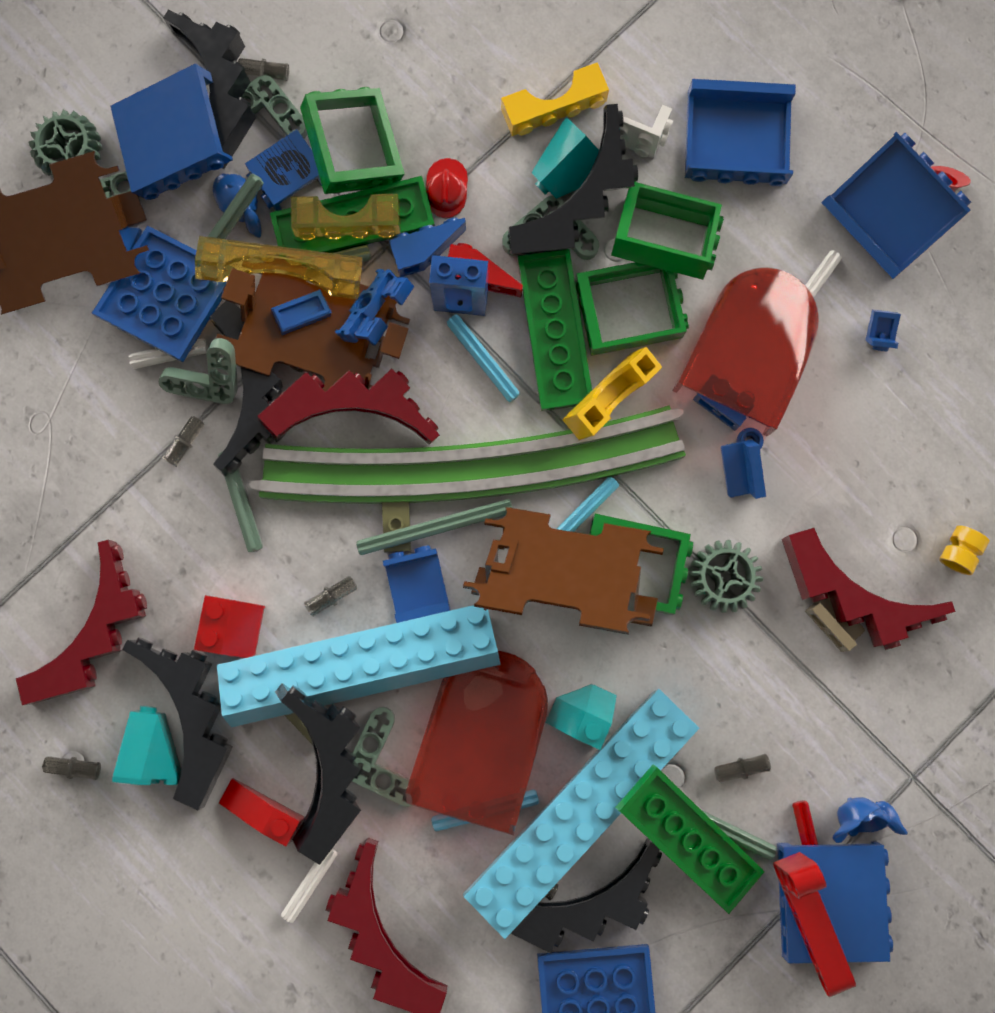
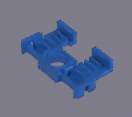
M376 270L377 276L367 290L361 292L349 310L351 314L347 321L335 333L345 342L356 343L359 341L357 338L367 339L372 345L376 346L388 326L381 318H377L375 315L385 302L384 298H387V296L395 299L399 305H403L414 288V285L408 278L396 277L391 270Z

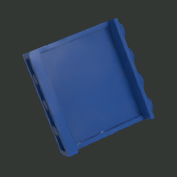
M196 63L110 105L131 193L146 200L156 199L159 197V194L167 190H175L181 186L180 184L189 180H197L202 177V174L211 170L221 169L224 164L233 161L232 156L222 151L206 88L207 85L213 83L211 73Z
M692 79L688 89L685 178H690L695 182L717 180L719 183L742 181L747 185H754L759 182L769 183L771 186L787 184L793 175V170H790L791 102L796 94V84Z
M897 131L847 181L821 202L892 279L898 276L971 211L968 207L971 203L968 197L962 191L956 194L949 187L953 182L943 171L937 174L931 168L934 162L924 151L918 155L912 148L916 143L906 133L900 136Z
M871 841V844L791 845L789 843H777L778 860L801 852L819 866L827 887L818 892L847 962H890V952H893V940L891 935H889L888 923L892 921V913L890 907L887 906L890 882L886 877L885 866H888L889 856L887 850L884 849V845L876 841ZM779 882L782 957L789 964L812 963Z

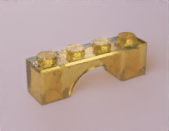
M398 194L371 195L368 203L362 210L349 216H340L329 212L321 204L318 196L291 197V228L295 237L304 240L314 239L315 236H325L329 239H339L345 235H352L354 238H366L368 235H379L385 238L393 237L394 234L401 233Z

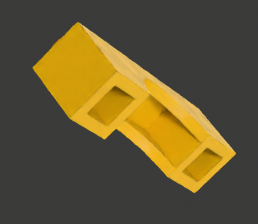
M596 62L573 71L572 85L563 96L553 100H543L534 97L524 89L502 97L501 111L512 137L518 134L523 136L539 126L547 127L553 125L558 119L566 116L568 118L575 117L582 110L590 107L591 109L601 107L607 102L609 88L599 64Z
M647 347L630 353L562 420L578 440L594 436L611 419L610 414L614 408L632 392L645 385L662 366Z

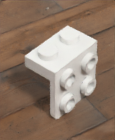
M662 105L652 128L623 116L624 124L623 127H620V139H625L626 148L634 150L641 157L654 159L659 145L664 147L669 137V131L674 121L669 119L672 108Z

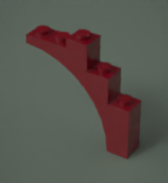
M392 368L369 390L365 387L367 382L357 372L353 374L349 370L326 392L323 390L325 385L315 374L310 376L305 372L257 416L258 421L276 439L294 426L311 418L333 412L350 411L376 414L394 420L415 432L428 445L440 436L437 432L439 428L429 417L425 419L418 412L420 407L411 398L406 399L404 397L410 390V387L407 385L409 383L407 377L400 371L395 372Z
M815 528L790 534L781 539L802 600L811 598L814 603L827 599L829 595L837 622L843 623L847 621L848 626L865 622L873 647L884 646V649L888 650L901 646L899 640L909 638L907 632L922 628L921 622L930 620L931 624L948 620L947 614L956 612L952 601L935 605H909L890 601L867 591L852 581L835 565L823 548Z
M109 539L97 542L100 557L99 587L93 609L74 641L51 662L34 672L16 678L22 705H31L95 687L94 680L97 679L94 665L90 664V660L121 651L122 637L120 631L115 629V625L146 616L147 601L144 594H140V590H128L130 578L127 571L123 570L121 560H124V554L121 546L117 545V542Z
M368 838L365 845L360 843L354 860L359 861L356 872L350 871L345 885L350 890L339 888L336 895H330L325 910L330 912L327 921L359 932V934L353 933L348 947L349 950L353 951L350 960L382 971H376L371 988L376 990L373 997L374 1000L412 1013H441L448 985L427 976L413 966L395 947L383 927L376 907L373 888L374 860L379 841Z

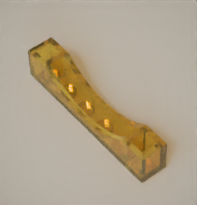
M199 236L195 256V279L225 282L228 280L232 268L248 274L264 272L281 273L309 281L322 288L331 296L358 299L363 257Z

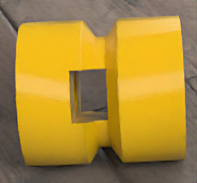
M958 525L949 540L952 545L945 547L939 561L956 572L964 575H973L979 563L977 556L983 555L990 540L972 528Z

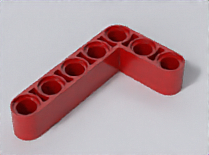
M801 852L773 862L776 875L825 993L830 998L856 987L855 979L818 892L827 887L819 866Z

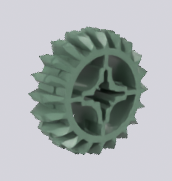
M63 109L60 116L57 112L52 111V118L49 119L43 116L44 123L42 125L35 123L38 131L30 132L31 137L34 139L28 142L32 149L30 155L34 159L35 165L39 169L41 168L45 175H51L54 178L49 164L58 162L51 160L54 157L56 159H69L95 151V160H101L98 151L103 149L99 142L101 141V136L97 132V128L87 117L80 116L74 110L69 114L68 111ZM68 130H74V131H78V132H81V133H78V134H76L75 132H73V133H67L66 131H68Z
M719 540L715 541V550L710 544L706 545L704 548L707 555L702 551L696 554L701 562L697 560L691 562L693 567L698 568V571L693 570L689 572V576L697 577V581L690 582V586L698 585L700 590L694 592L695 597L704 594L705 597L701 600V604L706 605L711 600L710 610L713 611L720 604L721 613L727 612L728 605L732 612L738 611V604L742 608L748 607L745 598L751 602L755 601L756 598L751 591H761V588L755 585V582H762L763 577L756 576L755 572L761 571L762 566H753L758 557L754 556L749 559L747 556L750 554L751 549L746 548L741 552L742 543L740 542L736 543L733 549L731 540L725 541L724 548ZM716 555H729L728 561H725L723 567L711 566L709 562ZM737 560L745 570L746 580L737 572ZM729 571L732 580L723 582L722 579L724 577L721 578L720 573ZM705 573H708L707 575L715 580V593L708 587ZM731 585L743 588L732 599L722 598L724 592H727Z

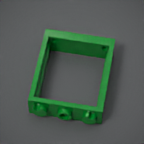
M361 87L357 90L337 89L333 92L321 93L320 91H312L305 94L300 109L324 194L365 190L402 180L405 172L380 88ZM370 106L387 166L335 172L318 111Z
M634 182L635 187L628 188L611 256L703 280L707 270L712 271L716 255L712 254V251L717 250L720 235H716V232H720L724 217L720 216L722 204ZM634 208L706 226L700 256L627 237Z
M637 262L577 273L575 285L591 356L683 338L687 332L686 329H689L688 316L686 313L683 314L681 304H683V293L681 288L677 289L675 281L678 278V273ZM660 273L672 329L602 342L590 286Z
M595 513L592 518L589 535H600L604 523L648 530L651 531V536L679 542L667 604L657 602L655 612L673 615L676 610H680L683 601V594H679L681 583H686L688 568H685L686 557L690 558L693 550V542L690 541L691 534Z

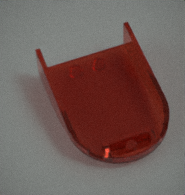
M775 268L751 269L730 280L716 299L672 391L677 393L684 386L765 425L766 428L763 432L765 436H769L776 431L797 388L818 331V309L808 288L795 276Z
M498 651L501 665L443 678L405 795L406 802L409 805L514 836L547 716L548 698L545 686L536 674V670L529 663L514 654Z

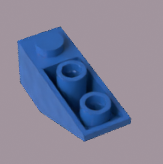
M450 218L441 225L435 227L427 225L420 228L418 232L411 234L400 233L389 240L399 276L404 277L426 270L431 265L432 255L440 256L466 231L465 218Z

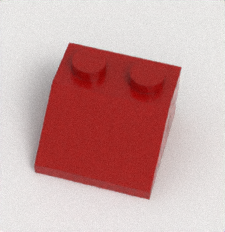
M205 595L194 650L242 658L255 656L265 606Z

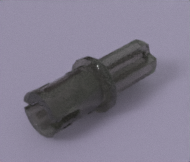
M262 58L261 61L238 59V62L245 67L247 75L258 77L267 75L271 78L285 81L289 79L288 63L267 62L265 58Z
M191 416L179 435H174L175 440L162 458L177 467L189 447L193 448L191 444L204 427V422L195 416Z
M350 576L346 577L330 588L324 587L323 592L305 601L304 605L307 611L311 612L310 615L314 617L331 605H338L337 601L357 590V585L353 578Z
M766 754L747 759L740 757L736 762L716 766L714 773L719 782L741 777L745 780L750 775L769 772L771 764Z
M48 756L43 761L42 769L44 773L65 775L68 779L80 777L97 780L101 771V763L77 760L76 757L65 759Z

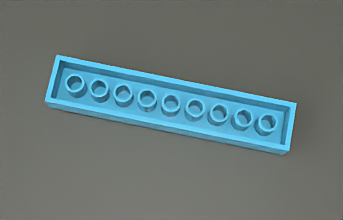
M472 605L218 664L217 673L222 717L230 727H236L294 713L279 700L275 693L281 683L289 688L292 685L298 687L306 694V700L311 703L316 700L323 706L501 664L488 609L485 611L484 608Z
M660 689L653 691L603 744L601 750H598L474 881L463 893V897L506 939L621 813L615 807L652 765L662 770L700 728Z

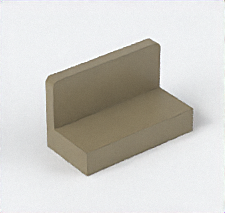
M829 595L827 599L814 602L805 610L808 616L841 652L853 649L857 645L855 640L865 632L864 627L860 623L848 626L847 621L843 623L837 622Z

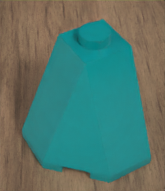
M567 117L558 128L531 172L538 179L535 185L545 195L550 192L556 199L580 188L590 173L599 149Z
M593 684L555 698L545 723L583 743L601 750L612 725L617 695Z
M140 706V710L130 711L112 782L151 785L159 784L161 780L164 781V785H177L182 769L166 714L157 712V707Z

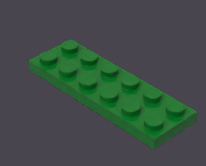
M422 176L270 212L280 256L293 261H300L392 239L400 233H415L427 225L435 227Z
M570 249L518 256L541 411L575 407L592 391Z
M652 765L615 807L728 914L731 913L765 872L655 765Z

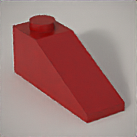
M466 243L450 245L448 257L488 261V291L521 298L523 285L477 249H473L471 245ZM458 275L455 279L459 280L461 276Z
M234 778L229 782L219 801L220 805L258 832L285 847L292 842L304 819L303 815Z

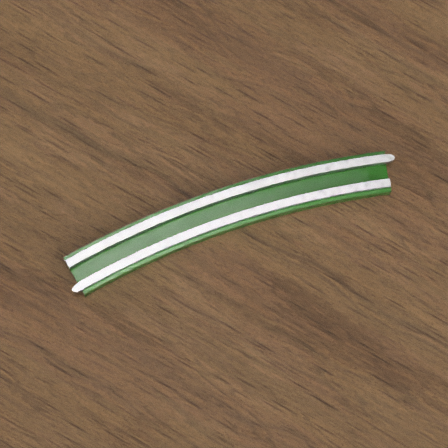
M670 405L648 412L608 421L594 436L578 440L571 430L501 441L419 448L350 449L265 444L262 458L265 460L262 480L251 481L249 486L259 491V497L263 499L346 504L455 501L553 489L622 475L684 458L686 456L685 447L682 439L679 440L673 422L679 419L684 411L682 409H671Z

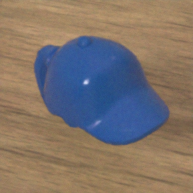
M220 174L215 179L213 195L222 212H225L245 183L246 179L241 175ZM256 195L239 219V222H245L247 230L255 237L260 238L262 228L260 219L256 214L258 208Z
M864 797L848 798L847 802L839 807L837 818L840 828L834 833L833 840L836 843H841L848 835L854 837L860 832H876L887 826L893 832L900 835H907L908 832L891 804L885 801L873 802Z

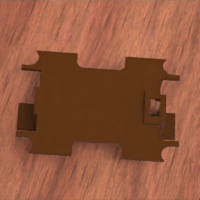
M95 151L49 164L54 180L48 185L10 196L4 195L0 189L1 315L45 302L41 287L44 283L88 271L92 274L96 286L141 273L135 266V258L138 254L149 251L148 245L127 251L119 230L129 225L147 220L139 197L128 191L107 198L99 179L100 176L120 171L118 165L110 168L99 166L95 160Z
M264 251L265 259L261 264L252 265L246 262L242 264L243 269L262 275L256 292L255 276L232 268L221 299L240 305L241 321L245 323L238 340L218 333L215 339H225L234 346L236 366L270 376L273 365L280 362L322 376L325 380V387L323 388L325 392L350 370L353 374L357 372L367 382L365 387L369 390L373 386L370 385L372 367H380L383 355L385 354L397 359L400 358L409 328L389 322L385 336L382 335L378 341L380 346L375 359L365 358L370 343L367 339L357 338L359 341L356 343L345 342L335 333L347 321L351 314L349 310L363 290H367L369 286L358 283L353 296H346L316 286L305 280L308 265ZM321 290L331 310V316L282 335L271 313V308ZM390 296L384 298L385 302L375 317L381 318L386 325L388 320L391 319L409 325L410 319L398 314L395 299H392Z
M505 507L507 514L502 519H485L484 525L503 528V535L500 540L493 539L485 568L479 567L475 582L464 581L463 588L471 589V594L480 596L479 600L474 603V607L484 608L485 611L490 609L522 615L524 607L528 602H537L580 611L579 626L627 635H629L627 629L629 623L652 627L658 598L639 595L641 566H637L640 552L663 555L664 548L651 546L647 542L646 538L651 534V531L604 523L600 535H588L549 527L551 514ZM509 549L505 562L499 563L498 550Z

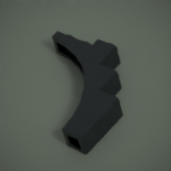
M168 9L163 19L171 32L188 42L201 55L206 70L211 73L213 83L209 84V100L222 151L233 156L256 119L251 110V104L242 98L251 81L245 72V67L237 62L245 48L240 32L229 24L225 26L218 22H215L211 29L204 23L198 24L193 22L184 13L179 12L177 14ZM228 163L224 164L222 169H225Z
M608 104L603 108V133L599 152L590 173L580 188L562 206L550 214L530 223L508 227L510 254L575 248V242H579L578 226H573V221L604 218L605 212L609 210L607 195L603 196V191L635 187L634 182L638 181V167L633 165V159L622 160V155L626 153L625 139H620V127H623L624 119L622 110L618 111V104Z
M225 301L210 318L222 335L238 340L245 323L241 321V309L235 303ZM241 367L243 398L237 427L227 447L213 463L223 476H226L228 472L233 474L242 464L241 460L248 453L252 454L259 448L261 439L265 440L268 444H272L274 441H280L285 436L284 434L276 439L257 418L269 406L268 402H273L282 393L283 385L281 379L272 371L270 376H266Z
M138 637L137 640H127L122 650L143 662L157 675L170 693L178 711L183 731L184 758L181 777L173 799L198 811L205 807L233 746L227 744V738L216 733H212L211 736L209 735L221 710V704L216 702L217 697L204 691L198 694L212 663L206 661L207 656L195 650H192L191 653L182 652L177 660L178 655L164 648L160 652L152 648L153 643L146 639Z
M281 683L275 693L279 700L293 711L305 725L312 740L316 758V783L312 802L302 825L292 841L299 853L320 865L361 811L356 803L357 797L346 789L361 769L355 761L356 755L345 748L361 727L355 721L356 714L347 707L343 706L340 709L332 704L327 709L316 700L313 703L306 700V694L298 687L292 685L289 688Z
M647 838L637 857L623 873L606 886L586 896L567 901L539 902L510 934L551 953L554 946L559 947L565 933L562 930L563 927L594 942L596 935L601 936L606 927L607 920L604 919L605 915L637 930L639 923L643 925L649 913L648 903L639 895L640 893L644 894L648 889L651 880L648 875L652 867L656 868L658 866L662 852Z

